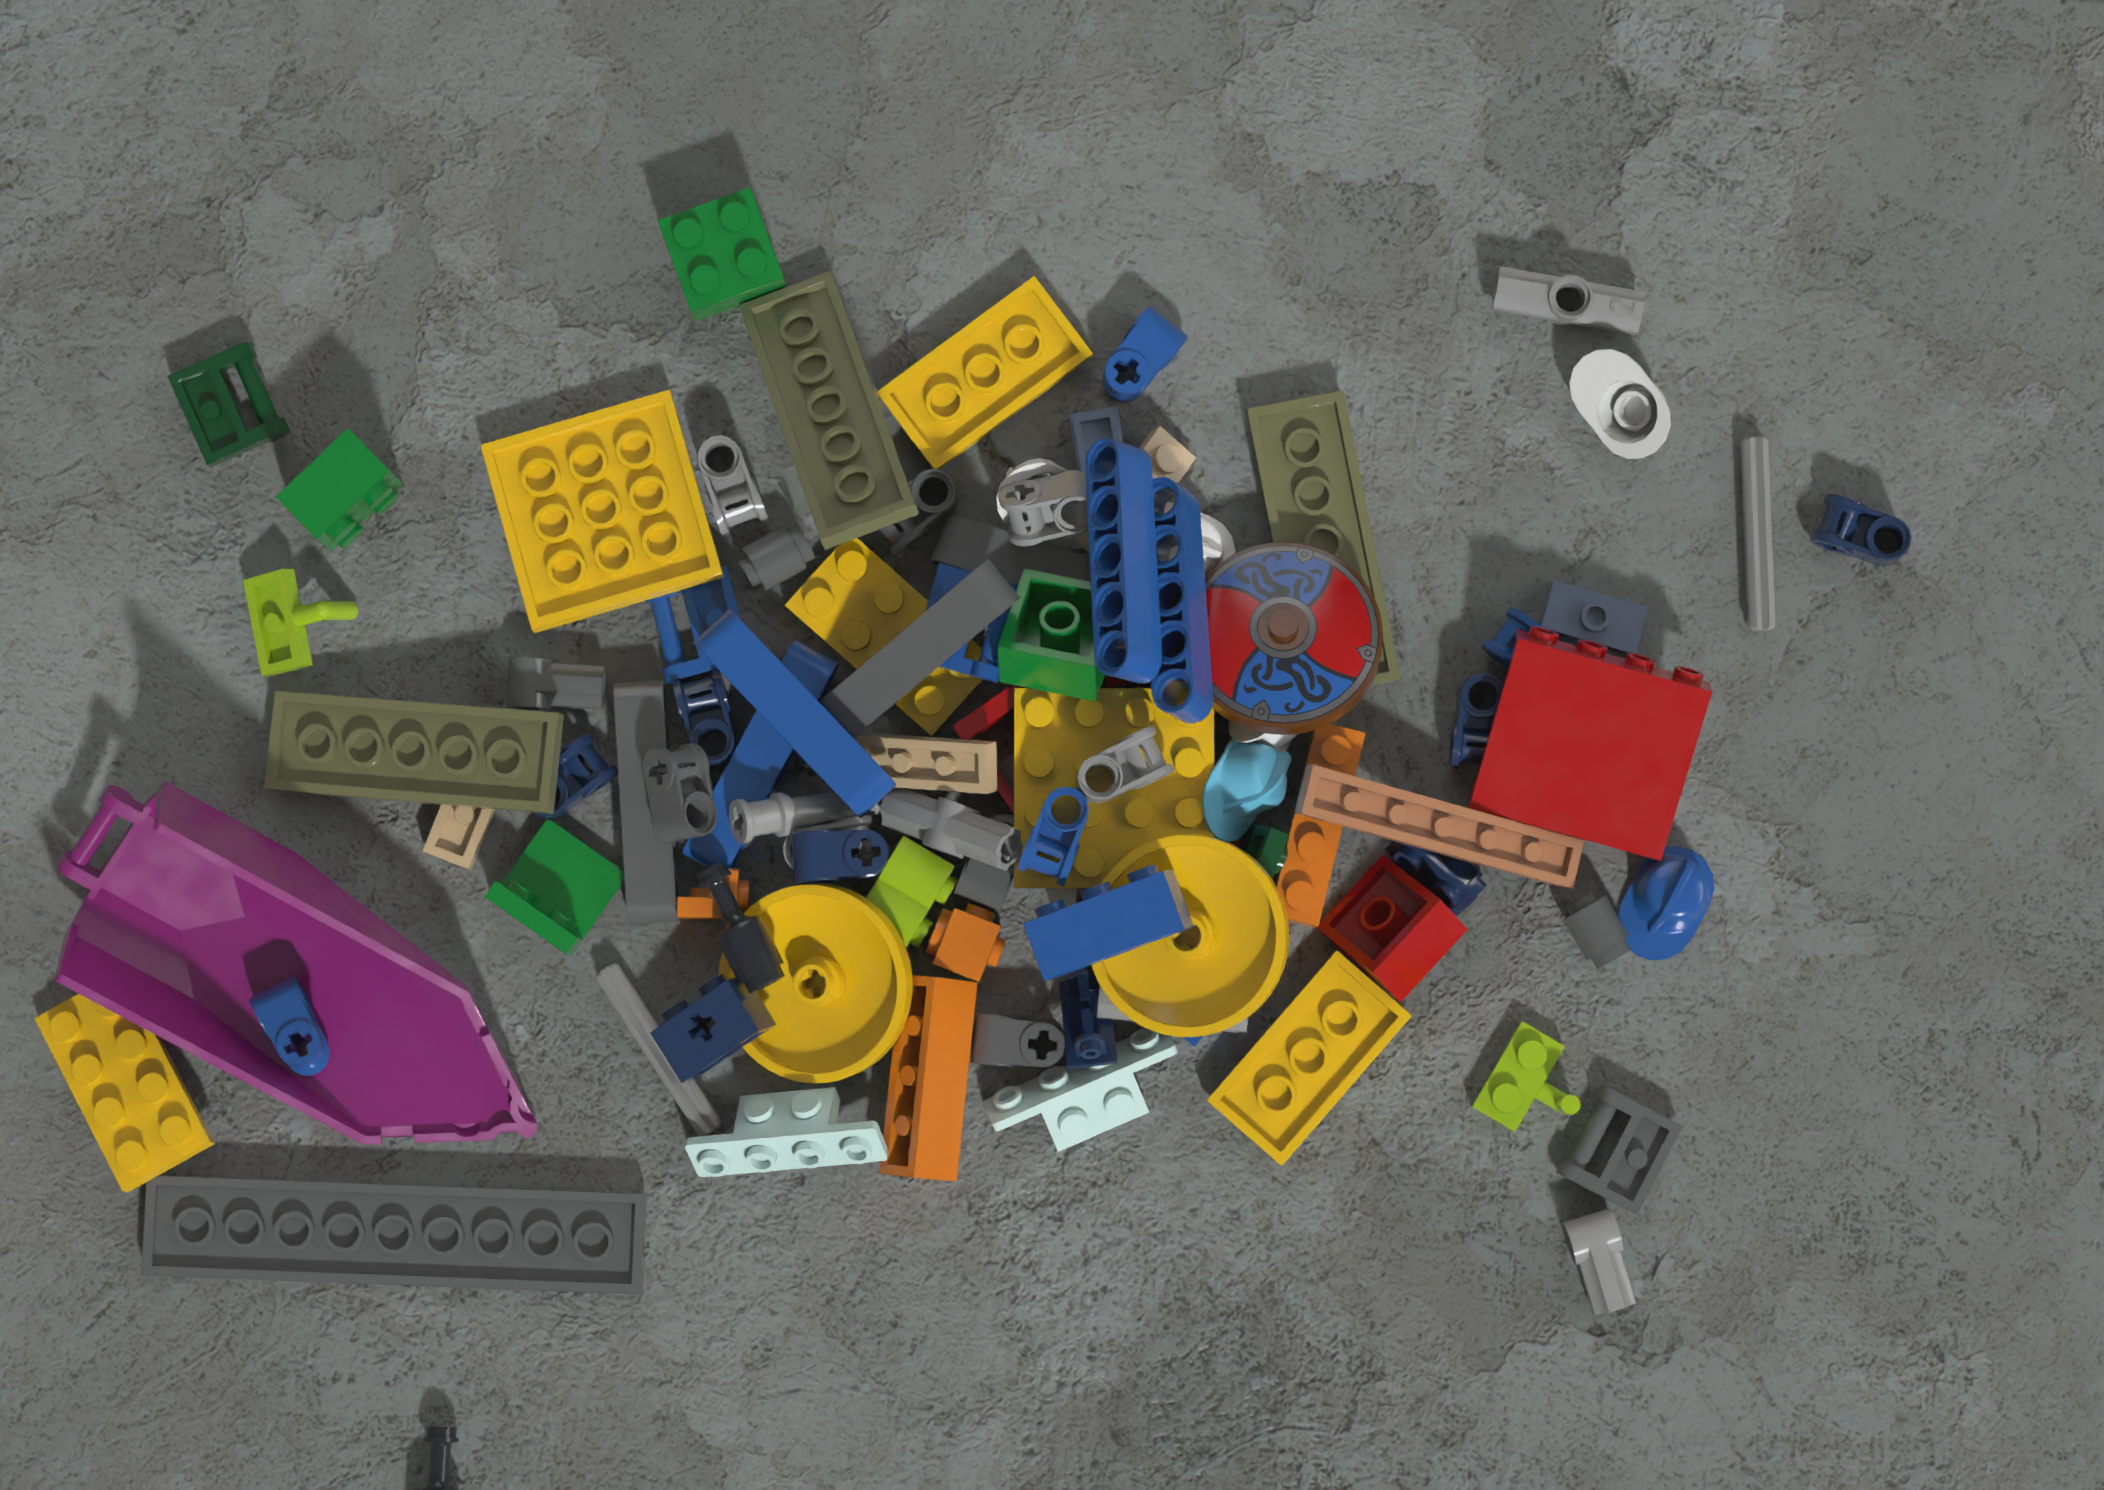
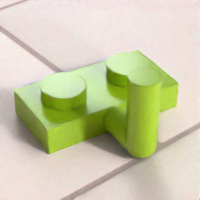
M280 569L243 580L261 676H275L313 665L305 625L322 620H353L358 615V606L354 601L321 600L301 606L294 569Z
M1520 1021L1471 1107L1512 1132H1516L1534 1099L1539 1100L1561 1114L1572 1115L1577 1113L1581 1106L1579 1098L1575 1095H1568L1545 1081L1565 1046L1527 1023Z

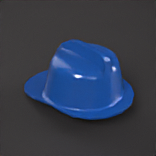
M1680 846L1665 847L1661 861L1647 857L1640 865L1621 902L1617 916L1629 934L1626 941L1631 947V951L1637 956L1653 961L1671 958L1683 951L1702 921L1711 903L1714 881L1713 874L1706 861L1693 850Z

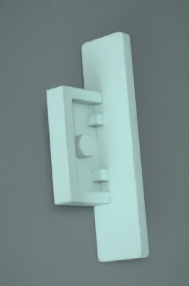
M1144 1027L1134 1032L1131 1037L1115 1043L1117 1064L1068 1069L1067 1065L1055 1066L1042 1072L1039 1077L1023 1084L1002 1088L993 1097L983 1102L994 1131L1003 1130L1042 1113L1059 1152L1149 1113L1133 1073L1177 1054L1178 1051L1172 1037Z
M835 1087L740 1096L733 1133L689 1137L685 1146L699 1177H719L723 1175L880 1162L887 1160L889 1152L876 1121L836 1124L840 1098Z

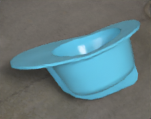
M1233 738L1229 741L1224 753L1208 776L1202 797L1205 822L1209 831L1217 839L1225 842L1239 839L1249 829L1259 813L1276 807L1281 803L1287 789L1286 772L1292 760L1290 754L1285 751H1276L1265 744H1255L1254 741L1242 743L1236 742Z

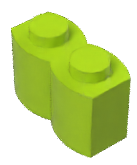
M903 836L866 899L875 904L890 919L907 950L910 944L917 948L921 946L933 925V922L926 918L936 901L945 905L959 880L951 876L956 866Z

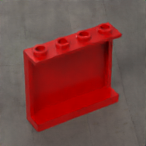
M1530 626L1529 632L1517 629L1515 647L1476 779L1473 778L1469 791L1468 808L1661 861L1712 695L1710 683L1703 680V673L1691 668L1675 666L1674 672L1654 667L1655 660L1640 654L1627 653L1624 659L1606 654L1607 647L1593 641L1579 639L1577 645L1559 641V634L1549 629L1537 626Z

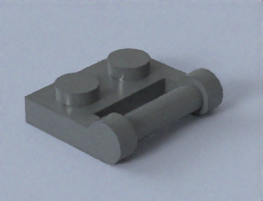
M1601 1084L1595 1096L1599 1101L1568 1161L1562 1159L1556 1173L1637 1215L1683 1126ZM1615 1111H1621L1628 1115L1629 1118L1597 1177L1585 1171Z

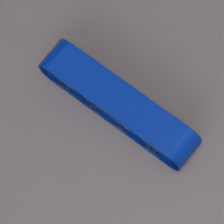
M1100 438L1089 448L1085 460L1094 658L1097 668L1105 675L1139 684L1148 683L1158 674L1162 662L1152 463L1147 451L1139 447L1109 438Z
M1157 477L1153 479L1162 662L1158 674L1151 680L1152 697L1160 710L1184 723L1195 724L1208 716L1213 706L1200 506L1198 499L1190 491L1167 477ZM1175 497L1173 507L1164 513L1167 502ZM1178 544L1176 555L1167 561L1170 549ZM1182 591L1179 604L1171 609L1173 597ZM1185 639V646L1182 652L1174 657L1176 645ZM1188 687L1186 700L1182 704L1177 705L1180 692Z
M728 608L693 641L694 645L860 819L897 785L731 609Z
M797 640L792 643L781 662L818 702L823 699L839 667V662ZM757 710L713 791V799L718 817L715 828L705 836L688 839L683 850V855L708 868L723 862L727 870L733 869L746 843L739 844L735 840L730 828L729 807L732 800L744 799L749 803L769 799L795 752Z

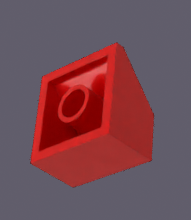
M1384 855L1375 862L1317 927L1323 935L1363 972L1400 1003L1468 930L1440 898Z

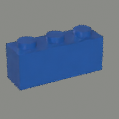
M1156 864L1127 874L1130 881L1127 885L1112 890L1109 882L1102 883L1081 891L1084 901L1065 907L1064 901L1061 899L1034 909L1037 918L1023 924L1043 980L1058 978L1194 927L1174 871L1158 872Z

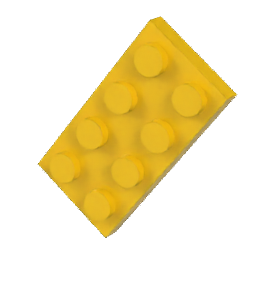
M1033 276L876 393L931 468L940 470L1091 359L1093 353L1037 278Z
M855 538L839 544L790 598L785 607L857 670L921 616L926 610L928 600L864 543ZM973 640L969 641L965 658L978 661L982 649ZM938 667L897 701L895 705L928 735L933 737L983 680Z
M1336 950L1206 1101L1282 1166L1412 1015Z
M80 994L71 997L34 1018L122 1191L128 1193L215 1144L159 1036Z

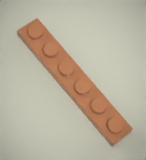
M1306 765L1294 813L1565 889H1573L1584 841L1316 765Z

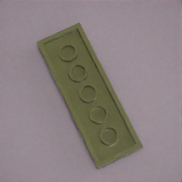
M831 270L739 305L824 549L832 548L918 515L919 511Z
M1344 390L1247 408L1246 414L1271 542L1298 543L1324 550L1344 561L1364 580L1378 605L1383 628L1380 665L1371 686L1400 681L1401 678Z
M275 691L264 789L277 792L553 814L564 715L556 712Z

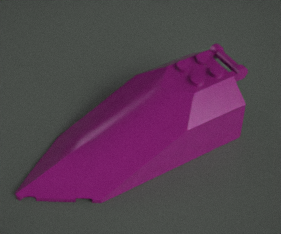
M166 781L144 804L134 800L127 791L118 786H107L100 797L102 805L73 850L66 851L57 864L58 870L64 876L89 890L63 938L54 978L56 982L362 1145L382 1144V1138L414 1136V1143L494 1140L499 1133H520L525 1139L535 1135L537 1120L529 1109L521 1088L491 1030L485 1024L476 1006V1001L465 984L292 850ZM120 816L131 823L101 870L91 866L89 861L117 817ZM292 975L296 977L314 1010V1017L331 1051L330 1060L325 1069L312 1076H301L295 1073L281 1059L249 1002V998ZM303 1041L298 1045L300 1048L298 1055L300 1057L308 1054L307 1041Z

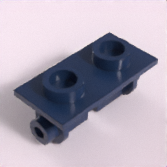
M1392 841L1384 849L1393 857L1398 867L1407 874L1413 875L1423 886L1440 898L1456 916L1464 911L1487 885L1480 879L1483 874L1468 861L1451 857L1447 862H1444L1439 857L1441 855L1439 853Z
M1090 965L1072 972L1068 976V981H1059L1068 1069L1117 1064L1113 1019L1097 1018L1100 984Z

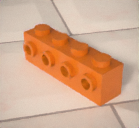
M912 975L913 994L909 1015L900 1036L892 1048L883 1138L889 1152L887 1160L880 1161L879 1173L911 1178L957 1181L978 982Z

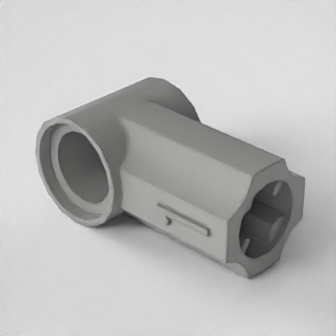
M1611 1208L1563 1222L1562 1226L1566 1243L1574 1264L1579 1265L1593 1315L1613 1312L1636 1304L1629 1276L1621 1252L1624 1251L1622 1237Z

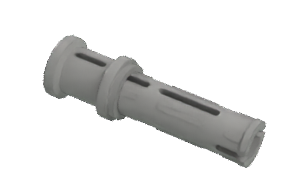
M834 791L794 798L779 792L771 794L767 800L749 803L744 799L732 800L729 807L730 828L735 840L739 844L751 842L755 836L774 833L778 837L789 836L795 830V827L857 817ZM880 801L865 815L878 814Z

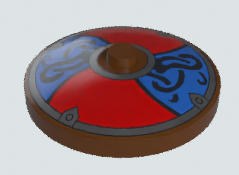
M1288 542L1256 545L1231 555L1205 576L1213 685L1212 708L1223 717L1244 728L1261 733L1276 735L1300 734L1335 722L1353 709L1364 697L1380 665L1383 644L1382 620L1378 605L1369 587L1344 561L1324 550L1309 545Z

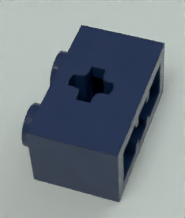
M721 974L710 980L699 989L703 997L691 1005L686 1000L674 1005L661 1015L664 1023L650 1032L681 1083L701 1077L777 1025L756 992L749 994L745 984L739 985L736 977L727 979L725 974ZM713 1019L716 1024L709 1031L706 1025Z

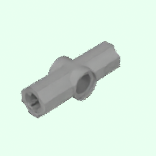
M1500 266L1495 281L1491 310L1551 320L1554 324L1562 327L1580 325L1637 335L1643 316L1645 292L1586 282L1583 278L1576 275L1558 277ZM1562 290L1574 292L1579 297L1580 309L1575 312L1562 310L1556 302V293Z
M895 787L893 791L884 796L879 809L882 815L881 825L888 827V829L912 838L921 839L922 844L961 859L967 856L1007 871L1010 865L1018 861L1023 849L1020 830L994 819L980 816L979 811L942 797L936 800L905 788Z

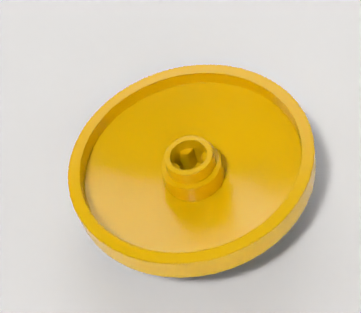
M1175 835L1143 844L1123 857L1109 871L1102 883L1109 882L1112 890L1130 883L1127 874L1156 864L1158 872L1173 870L1194 927L1093 964L1092 969L1097 981L1109 1000L1124 1015L1137 1024L1157 1033L1176 1037H1198L1221 1032L1239 1024L1265 1003L1278 984L1285 967L1289 948V925L1285 905L1279 890L1266 870L1254 858L1235 845L1223 840L1202 835Z
M815 883L799 884L770 893L753 904L744 913V915L749 917L758 915L763 919L784 961L780 966L785 974V977L756 991L777 1025L743 1047L749 1056L769 1071L793 1081L816 1084L845 1079L866 1070L879 1061L900 1036L909 1015L913 994L912 969L906 947L897 929L882 910L862 895L850 889L832 884ZM722 952L719 975L725 974L727 979L734 978L735 975Z

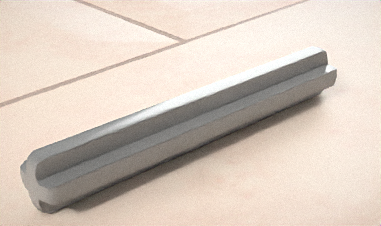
M1747 437L1740 443L1747 627L1751 631H1769L1774 629L1776 625L1769 442L1764 437Z
M613 963L599 971L596 975V981L698 1136H707L717 1130L722 1125L721 1119L696 1081L693 1079L684 1083L680 1082L650 1034L659 1025L620 965Z

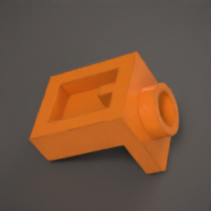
M729 869L732 874L728 877L731 891L740 909L748 910L750 904V880H741V870ZM690 888L689 897H677V917L680 919L724 920L707 888L700 890V888Z

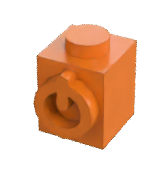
M969 903L966 906L965 912L956 908L953 911L943 908L926 953L935 956L933 965L980 983L987 964L993 967L997 966L1007 941L998 936L1001 926L992 923L995 913Z

